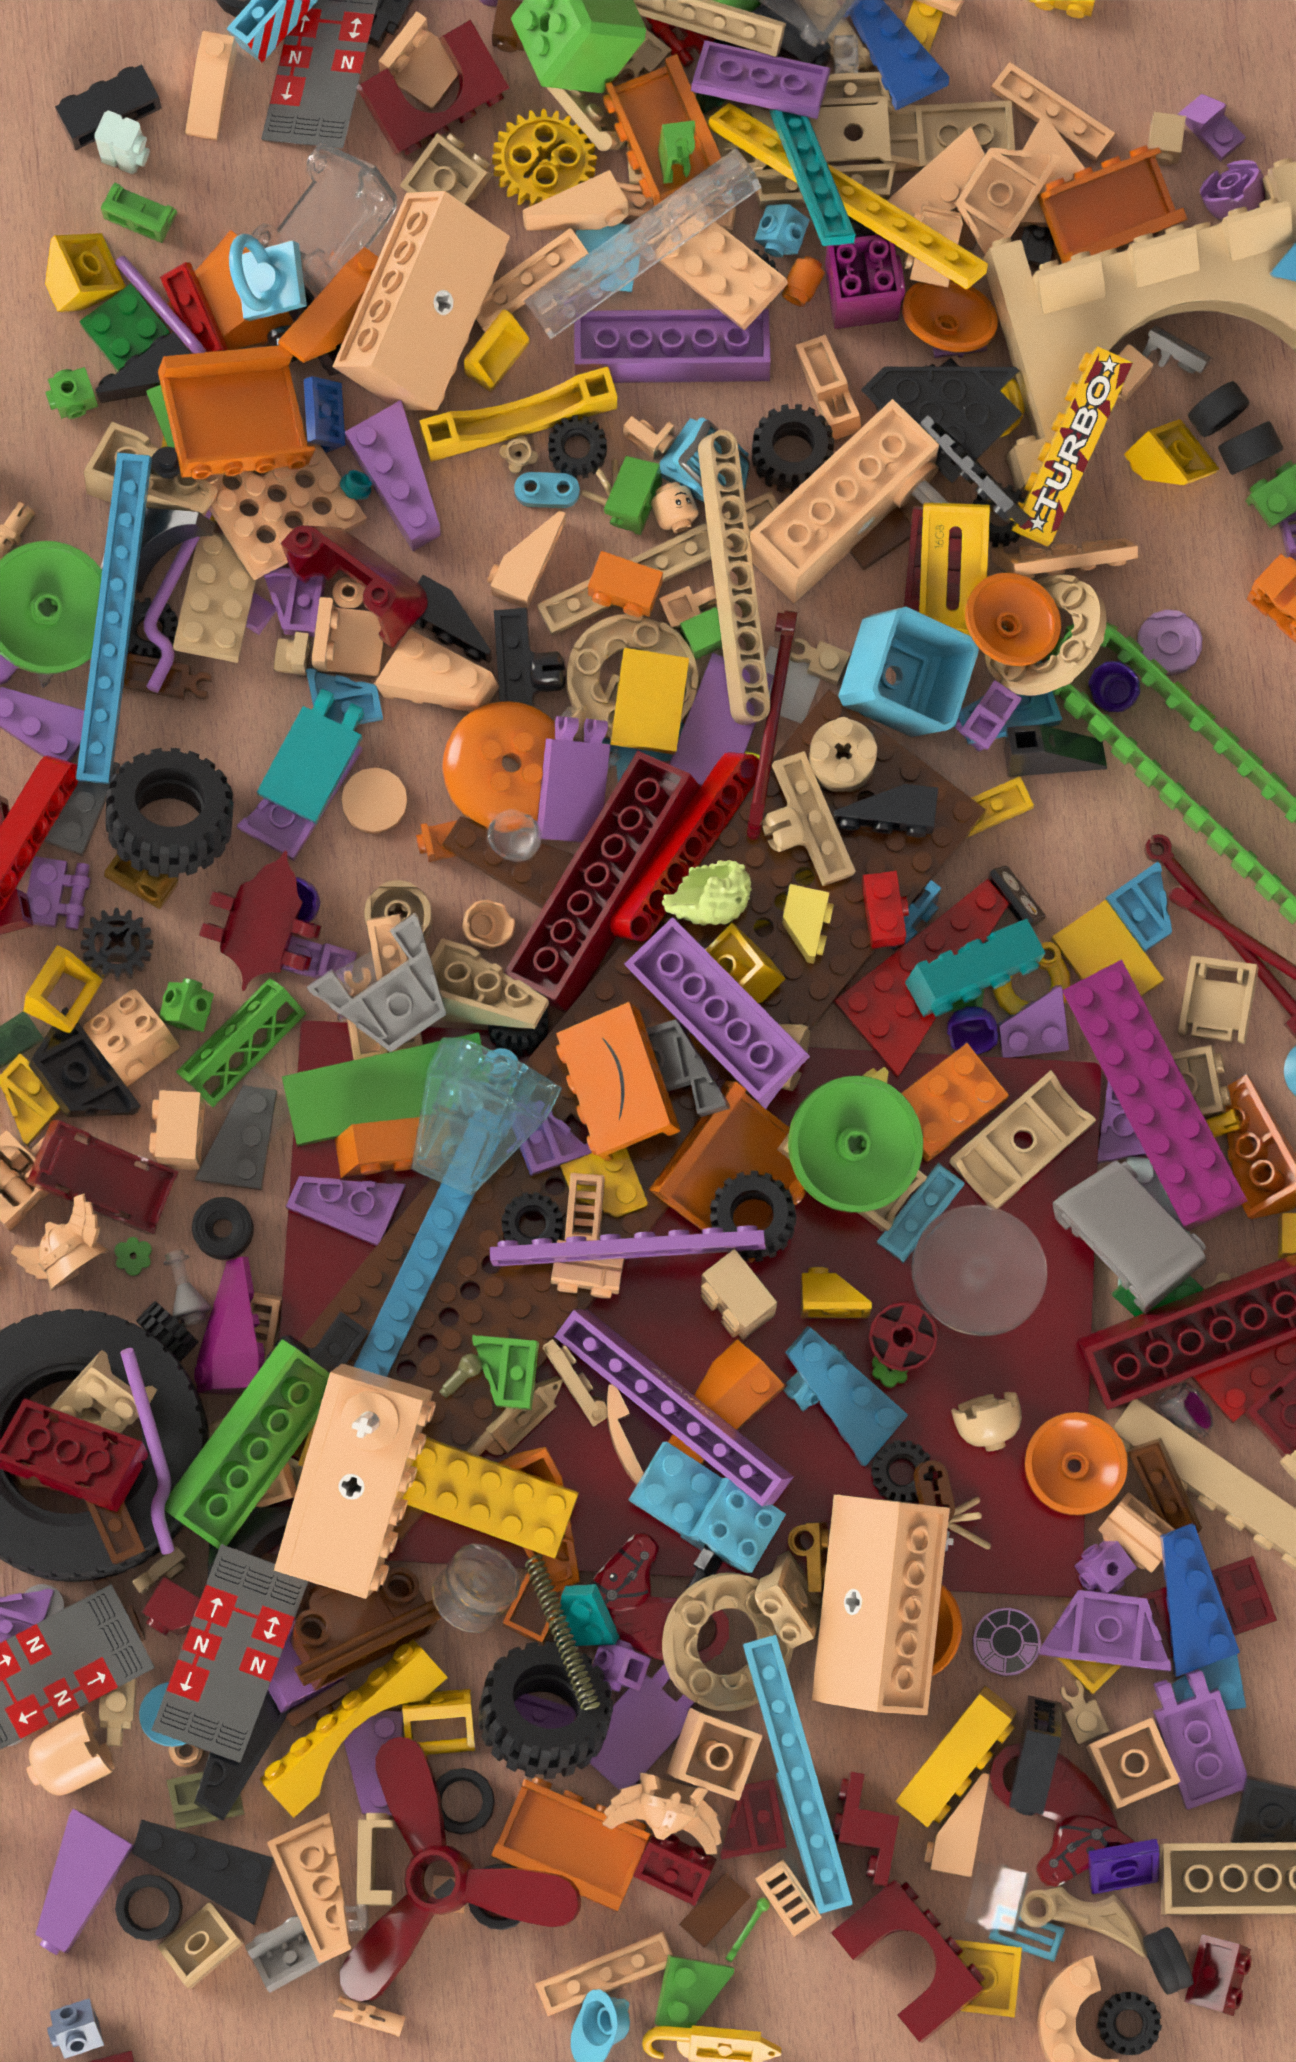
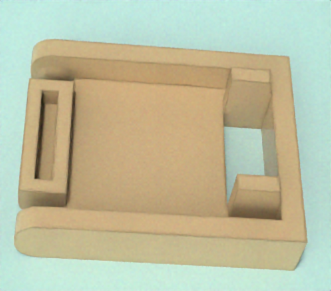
M1191 955L1178 1034L1186 1036L1188 1024L1193 1025L1192 1037L1232 1042L1234 1031H1238V1043L1245 1044L1259 970L1257 964ZM1208 968L1238 972L1236 979L1238 984L1208 980Z

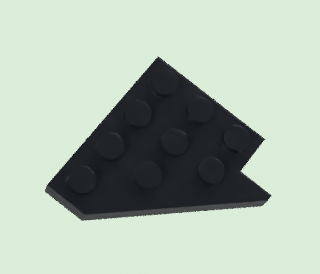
M884 366L861 389L880 410L893 399L918 424L929 415L957 439L976 460L1023 415L1001 392L1020 372L1017 367ZM939 446L936 465L939 467L938 470L953 484L961 476L958 472L961 467L958 464L953 466L940 453L943 449Z

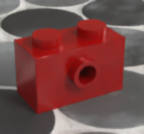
M897 871L863 875L862 891L871 949L903 945L906 940L904 917L909 916L907 897L900 896Z

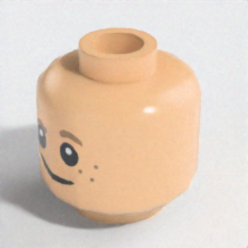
M679 482L659 487L655 491L656 495L651 501V506L660 528L673 530L674 534L689 530L692 527L691 522L699 514L691 490L687 486H680Z

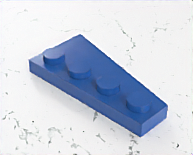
M858 0L850 4L849 15L863 44H866L870 51V59L873 65L877 66L882 76L881 81L885 90L890 92L895 111L949 85L950 77L883 0Z
M1189 1524L1160 1535L1164 1579L1166 1580L1168 1597L1166 1598L1167 1610L1169 1612L1171 1628L1170 1641L1173 1649V1672L1176 1677L1240 1653L1194 1524Z

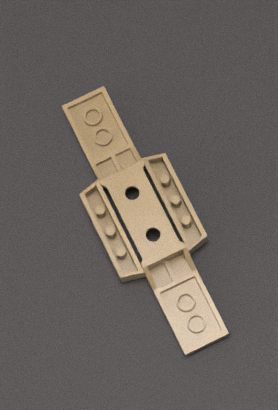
M880 72L830 74L818 119L809 117L826 162L880 159L884 163L832 167L885 200L890 198L894 172L921 171L969 127L972 128L982 148L989 149L992 147L1015 150L1012 100L932 105L909 104L895 111L889 92L885 90L882 84ZM748 104L747 108L741 109L777 132L769 108ZM704 116L707 125L711 116ZM856 125L862 129L863 136L857 141H850L844 135L845 129L848 126ZM709 129L726 167L727 179L722 181L750 180L760 210H764L767 205L790 204L794 208L807 207L796 182L775 169L762 170L767 164ZM628 161L629 184L639 185L638 181L642 180L641 174L638 169L633 171Z

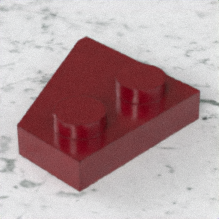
M774 1779L745 1784L740 1800H736L720 1854L721 1860L787 1848Z

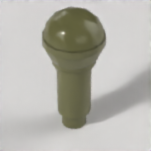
M472 1353L463 1356L457 1371L442 1385L443 1388L439 1392L445 1398L453 1395L468 1378L480 1373L482 1370L481 1365H483L482 1360Z

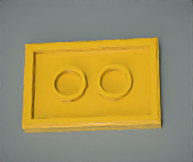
M624 648L610 745L672 755L676 754L689 658Z
M1107 900L1101 902L1051 938L1080 980L1122 959L1141 996H1144L1164 981V978Z

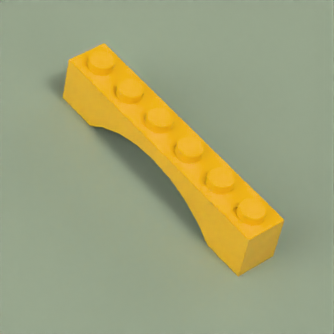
M607 366L576 375L551 389L514 402L476 410L450 411L419 420L420 429L429 461L433 462L510 440L517 436H524L552 428L556 424H562L561 420L566 417L568 421L572 420L573 415H578V419H583V416L590 417L617 409V393Z
M412 1639L408 1644L400 1646L394 1652L393 1658L383 1667L373 1670L361 1687L348 1693L343 1698L342 1704L331 1714L324 1715L306 1737L296 1740L284 1757L271 1763L266 1768L264 1775L259 1778L260 1781L294 1818L320 1794L323 1777L331 1758L340 1744L355 1728L371 1716L387 1708L408 1702L423 1701L448 1677Z

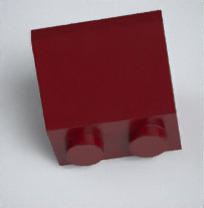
M163 1577L142 1611L148 1617L146 1624L164 1636H167L169 1631L175 1635L188 1633L200 1598Z

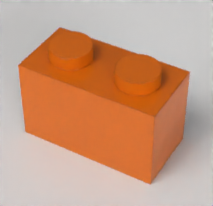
M601 551L588 584V596L592 597V601L602 606L609 607L613 604L622 607L623 611L631 616L641 617L645 615L650 617L663 582V572Z

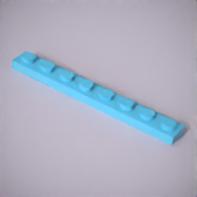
M773 1635L744 1643L745 1656L818 1913L822 1914L853 1905L777 1636Z

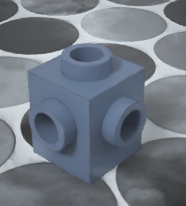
M90 1998L50 2011L52 2026L47 2027L48 2035L53 2048L60 2047L64 2059L104 2046L100 2022Z

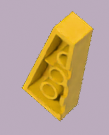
M984 1686L973 1703L964 1711L951 1731L939 1743L932 1755L925 1761L895 1802L926 1827L933 1820L939 1824L951 1809L946 1803L954 1793L961 1797L972 1783V1780L968 1778L969 1774L975 1767L982 1770L994 1755L989 1751L996 1740L1003 1743L1015 1727L1010 1722L1013 1720L1017 1710L987 1686Z

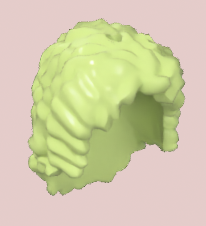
M719 860L717 864L711 863L709 866L703 865L701 868L698 866L696 868L691 867L689 868V875L682 877L683 883L678 886V891L673 895H664L662 905L665 906L666 912L676 914L678 919L691 920L693 924H701L703 926L709 923L713 925L719 923L728 924L733 919H737L740 913L744 912L750 899V891L752 890L750 886L752 882L750 881L749 874L745 871V865L739 864L736 861Z

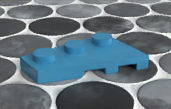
M1053 692L1035 696L1017 694L1022 700L996 738L1005 737L1007 727L1029 725L1051 727L1059 725L1062 717ZM983 697L961 709L958 717L962 727ZM965 736L968 745L976 743L967 736Z

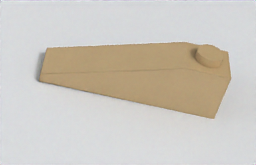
M111 422L84 470L87 494L111 503L117 452L148 455L152 458L159 448L150 443V438L142 432ZM151 464L146 508L195 511L205 516L218 491L216 487L205 479L182 478L181 472L174 478L165 479L153 470Z
M442 938L431 956V962L447 1012L445 1016L440 1018L442 1020L535 1029L549 1004L547 998L522 981L514 980L503 973V968L496 963L490 964L481 957L480 952L470 946Z

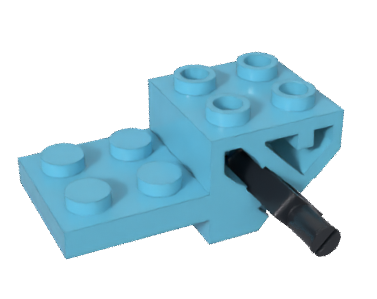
M667 1441L662 1442L628 1499L681 1534L680 1537L701 1550L693 1565L696 1572L685 1587L686 1589L697 1581L716 1574L723 1562L745 1573H752L786 1515L772 1504L761 1506L728 1478H721Z

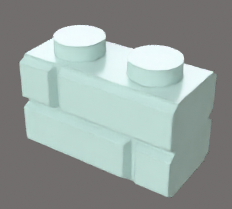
M109 110L104 112L94 134L101 162L112 167L118 165L120 170L134 174L139 166L143 167L148 159L150 149L145 147L147 137L142 135L139 122L127 117L122 119L121 115Z

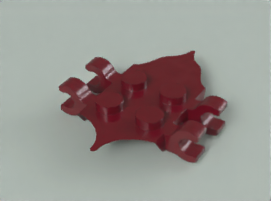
M284 851L276 861L265 865L252 880L244 882L239 887L235 897L221 891H212L209 904L229 910L230 913L224 928L212 923H203L199 936L220 942L221 953L231 958L240 969L243 980L242 991H245L249 982L260 974L270 972L281 973L283 964L301 971H308L312 961V957L288 950L293 933L310 939H318L322 926L298 919L302 901L298 896L295 874L288 864L287 851Z

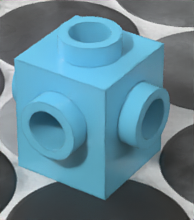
M790 204L767 205L759 222V228L754 240L765 247L764 251L774 257L798 254L810 219Z

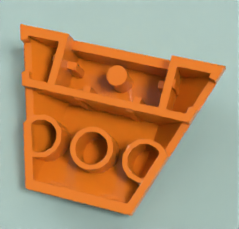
M232 230L227 233L195 271L228 350H236L257 343L266 344L268 343L267 334L271 330L294 323L288 311L253 321L243 319L241 298L233 284L229 267L230 246L237 237ZM244 247L242 254L251 252L248 248ZM169 301L167 305L174 311L171 302Z

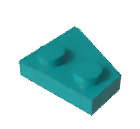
M597 1585L565 1586L561 1595L560 1604L562 1606L560 1609L564 1610L562 1615L566 1616V1619L562 1622H569L565 1628H571L568 1634L574 1635L570 1639L576 1641L573 1646L615 1645L619 1636ZM568 1641L560 1642L559 1645H563Z

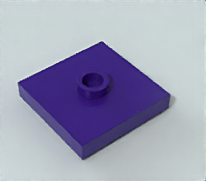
M1157 1838L1089 1851V1886L1091 1894L1152 1884L1159 1881V1846Z

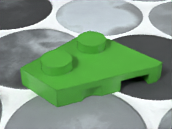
M473 1335L472 1341L482 1360L483 1365L481 1366L486 1379H488L495 1405L500 1408L532 1410L539 1342L535 1340Z
M668 1955L654 2023L657 2026L692 2028V2025L695 2026L734 1974L735 1968L728 1965Z

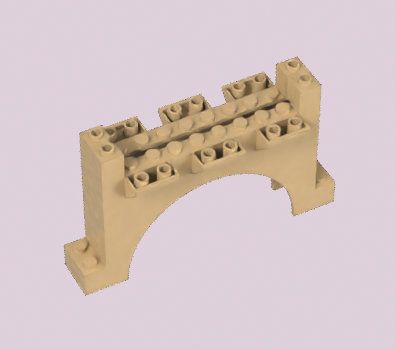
M1292 158L1273 163V168L1267 170V176L1262 179L1266 201L1259 203L1260 207L1248 211L1247 207L1231 210L1228 212V216L1222 219V223L1211 226L1210 222H1204L1185 229L1184 224L1166 229V234L1153 238L1152 233L1134 238V243L1128 245L1129 248L1119 253H1117L1116 248L1105 250L1092 256L1089 251L1081 252L1071 256V261L1059 265L1058 260L1039 265V270L1035 271V274L1032 276L1021 239L1012 242L1011 237H1007L992 243L993 247L988 249L982 260L988 263L986 276L1012 365L1020 370L1016 378L1033 433L1032 436L1017 440V444L1012 445V449L1006 455L1016 491L1018 489L1021 492L1026 491L1024 487L1031 472H1038L1042 464L1041 461L1037 460L1045 441L1051 444L1056 433L1051 430L1052 424L1058 412L1064 414L1069 404L1068 401L1064 400L1072 382L1078 384L1083 373L1078 370L1081 360L1086 352L1091 354L1097 346L1109 351L1117 342L1133 330L1164 316L1182 312L1209 311L1230 314L1250 320L1280 337L1296 352V282L1275 278L1269 274L1296 242V162H1293Z

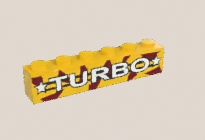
M1098 346L1091 354L1088 352L1084 354L1078 370L1083 372L1078 384L1075 382L1071 383L1064 400L1069 402L1064 414L1058 412L1051 427V430L1056 432L1050 444L1045 441L1037 458L1042 464L1037 473L1031 472L1025 484L1024 490L1028 491V495L1024 503L1018 501L1019 506L1030 518L1022 526L1015 522L1012 531L1047 547L1052 543L1133 362Z

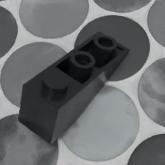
M174 332L167 337L165 335L158 337L152 342L148 351L141 356L139 354L132 356L124 364L125 368L115 375L113 373L108 374L98 383L99 387L95 389L98 400L101 403L146 396L147 390L160 385L158 369L163 356L191 353Z
M422 575L418 584L426 592L428 606L412 627L421 631L426 628L435 633V638L447 646L455 644L464 649L463 653L476 662H480L482 659L490 664L492 660L490 648L452 590Z
M1044 725L1007 727L1004 753L1009 777L1107 769L1103 742L1101 743L1097 738Z
M903 784L834 811L833 819L835 823L840 824V828L847 830H858L860 826L872 827L874 832L890 834L893 833V830L906 831V835L911 837H926V834H932L934 829L938 787Z

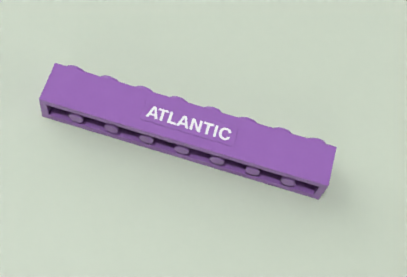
M588 1309L573 1310L554 1336L761 1506L774 1504L794 1476Z

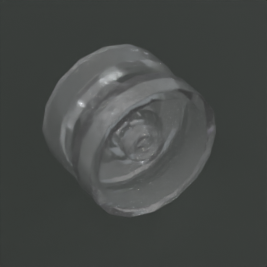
M473 1543L463 1546L452 1557L447 1566L434 1580L431 1592L435 1607L447 1622L464 1632L481 1633L489 1630L517 1598L520 1582L518 1573L511 1561L500 1551L487 1545Z

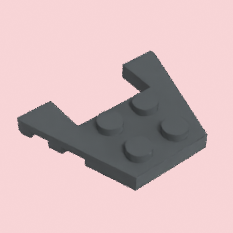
M675 1019L646 1028L667 1091L691 1085L697 1114L701 1117L730 1109L727 1099L681 1022Z

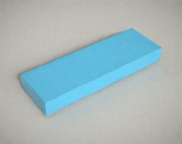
M938 1163L896 1216L889 1231H885L878 1239L877 1244L904 1263L965 1183Z

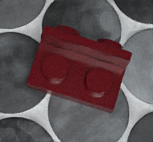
M653 1832L633 1876L695 1906L717 1859L711 1856V1854H705L702 1847H692L680 1841L675 1834H670L664 1840L656 1838Z
M1202 1934L1192 1970L1193 1984L1188 1987L1184 2002L1234 2016L1235 2010L1240 2007L1243 1999L1241 1987L1244 1975H1247L1251 1968V1949L1241 1944Z

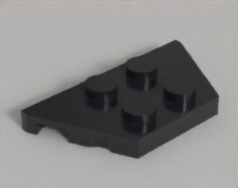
M65 1007L61 1013L66 1016L69 1009ZM78 1022L71 1033L52 1026L28 1065L67 1117L134 1115L138 1113L141 1107Z

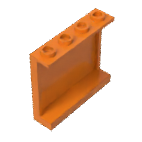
M278 345L163 356L158 369V375L182 478L204 479L214 474L235 476L243 471L253 470L265 473L282 467L295 470L309 465L315 448L314 446L307 445L289 368L293 357L289 351Z
M725 1081L720 1088L730 1105V1109L703 1117L700 1116L649 1189V1191L702 1231L706 1228H712L710 1206L712 1200L716 1197L715 1192L718 1187L722 1189L724 1181L729 1177L731 1180L737 1178V1173L744 1172V1175H750L751 1171H758L759 1175L763 1176L765 1172L771 1174L775 1181L779 1179L784 1183L785 1189L789 1190L792 1195L794 1205H797L806 1193V1190L793 1171L790 1160L777 1150L789 1134L790 1127L745 1093L746 1089L734 1081ZM752 1199L741 1203L736 1208L733 1214V1221L736 1227L753 1225L757 1226V1230H765L772 1223L774 1214L771 1206L766 1202ZM749 1258V1261L745 1262L752 1263L755 1258Z

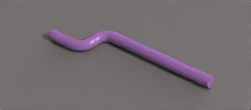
M126 256L119 257L115 262L116 266L193 354L207 352L195 335Z
M208 509L205 517L210 519L212 514ZM200 537L192 538L182 543L143 622L144 631L148 639L160 648L162 654L146 686L149 690L156 693L159 692L175 657L172 643L157 628V620Z
M126 1348L120 1354L157 1476V1491L151 1504L152 1523L161 1553L169 1554L175 1550L165 1518V1503L171 1491L170 1471L134 1349Z

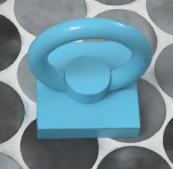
M240 234L233 240L229 251V267L233 284L241 298L243 319L253 321L307 306L299 243L289 241L264 248L254 236L249 234ZM244 247L248 248L251 251L242 254Z

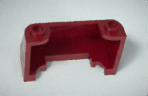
M301 525L294 528L280 543L293 575L305 584L313 576H323L329 581L340 569L365 588L363 592L365 607L377 616L381 626L378 635L383 642L392 648L419 619L428 606L426 592L420 584L342 528Z

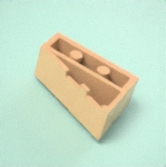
M411 629L408 630L374 683L383 698L394 699L395 697L412 700L413 703L419 704L426 702L438 704L444 708L469 712L489 704L499 688L491 671Z

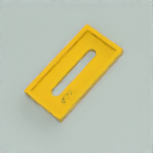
M924 502L919 613L970 636L965 620V607L973 589L983 579L987 578L990 505ZM957 526L962 530L960 603L956 610H950L946 604L949 530Z

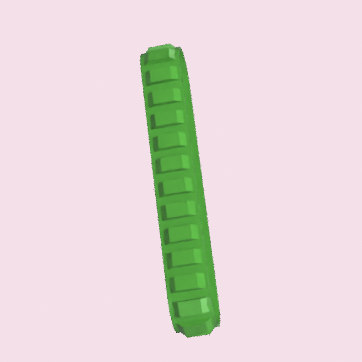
M1106 622L1104 641L1100 646L1104 648L1107 646L1118 655L1117 659L1123 664L1127 663L1142 678L1141 681L1147 687L1151 686L1166 700L1165 704L1171 710L1175 709L1190 723L1189 727L1193 731H1199L1214 746L1212 749L1219 755L1223 754L1238 768L1237 772L1243 778L1247 777L1262 791L1261 795L1267 801L1270 799L1286 814L1285 818L1291 823H1296V796L1293 797L1286 790L1288 785L1275 772L1269 774L1262 767L1264 762L1250 749L1245 751L1239 746L1240 739L1226 726L1221 729L1214 722L1216 717L1202 703L1197 706L1190 699L1192 694L1178 681L1173 683L1166 677L1168 671L1154 658L1148 660L1143 655L1144 649L1131 636L1125 638L1117 631L1118 626ZM1074 624L1066 627L1064 638H1059L1054 649L1048 654L1047 661L1050 660L1051 655L1057 656L1060 653L1062 644L1072 637L1071 630L1074 628ZM1072 684L1052 691L1054 696L1060 695L1065 701L1063 707L1077 720L1082 718L1089 724L1087 730L1101 743L1106 740L1112 746L1111 753L1124 765L1130 763L1136 769L1135 776L1148 788L1153 785L1160 792L1159 798L1172 811L1177 808L1184 814L1182 820L1195 833L1199 831L1204 833L1208 837L1206 843L1220 856L1225 853L1232 860L1230 866L1244 879L1249 876L1256 883L1255 890L1268 902L1273 899L1280 906L1279 912L1292 925L1296 922V897L1280 883L1282 880L1275 873L1272 875L1256 860L1258 857L1251 850L1249 852L1246 851L1232 837L1234 834L1227 827L1223 829L1208 814L1210 811L1204 805L1199 806L1184 792L1185 787L1179 782L1175 783L1160 769L1161 765L1155 759L1151 760L1136 746L1138 743L1131 736L1127 738L1113 724L1114 720L1108 714L1103 715L1089 702L1090 697L1083 691L1080 693Z

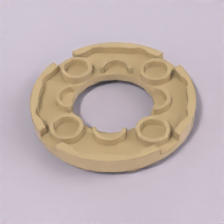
M1052 575L1035 580L1051 595L1058 610L1069 612L1073 618L1074 628L1071 630L1072 637L1062 644L1060 653L1057 656L1051 655L1050 660L1027 666H1011L1000 663L984 653L986 665L991 675L1012 692L1019 695L1035 696L1070 684L1087 667L1103 643L1107 621L1104 603L1099 594L1089 584L1080 581L1075 576ZM1001 626L1005 631L1009 632L1007 627Z
M619 614L595 623L581 635L574 645L567 664V693L573 709L577 710L579 707H582L586 719L608 722L606 738L611 740L616 704L610 702L602 691L599 681L600 669L607 658L616 652L623 651L624 648L689 658L681 722L685 719L695 699L698 686V671L690 647L676 630L664 622L660 623L642 616L634 617L629 614Z
M727 1572L710 1575L690 1586L671 1608L663 1631V1659L672 1682L691 1701L718 1711H737L759 1702L748 1663L741 1670L727 1675L716 1674L708 1670L700 1660L697 1650V1638L700 1628L707 1622L708 1617L712 1613L724 1608H736L746 1613L754 1623L757 1640L776 1635L787 1671L792 1658L793 1648L791 1649L787 1643L781 1640L774 1629L770 1617L766 1616L756 1603L755 1592L760 1580L739 1573Z

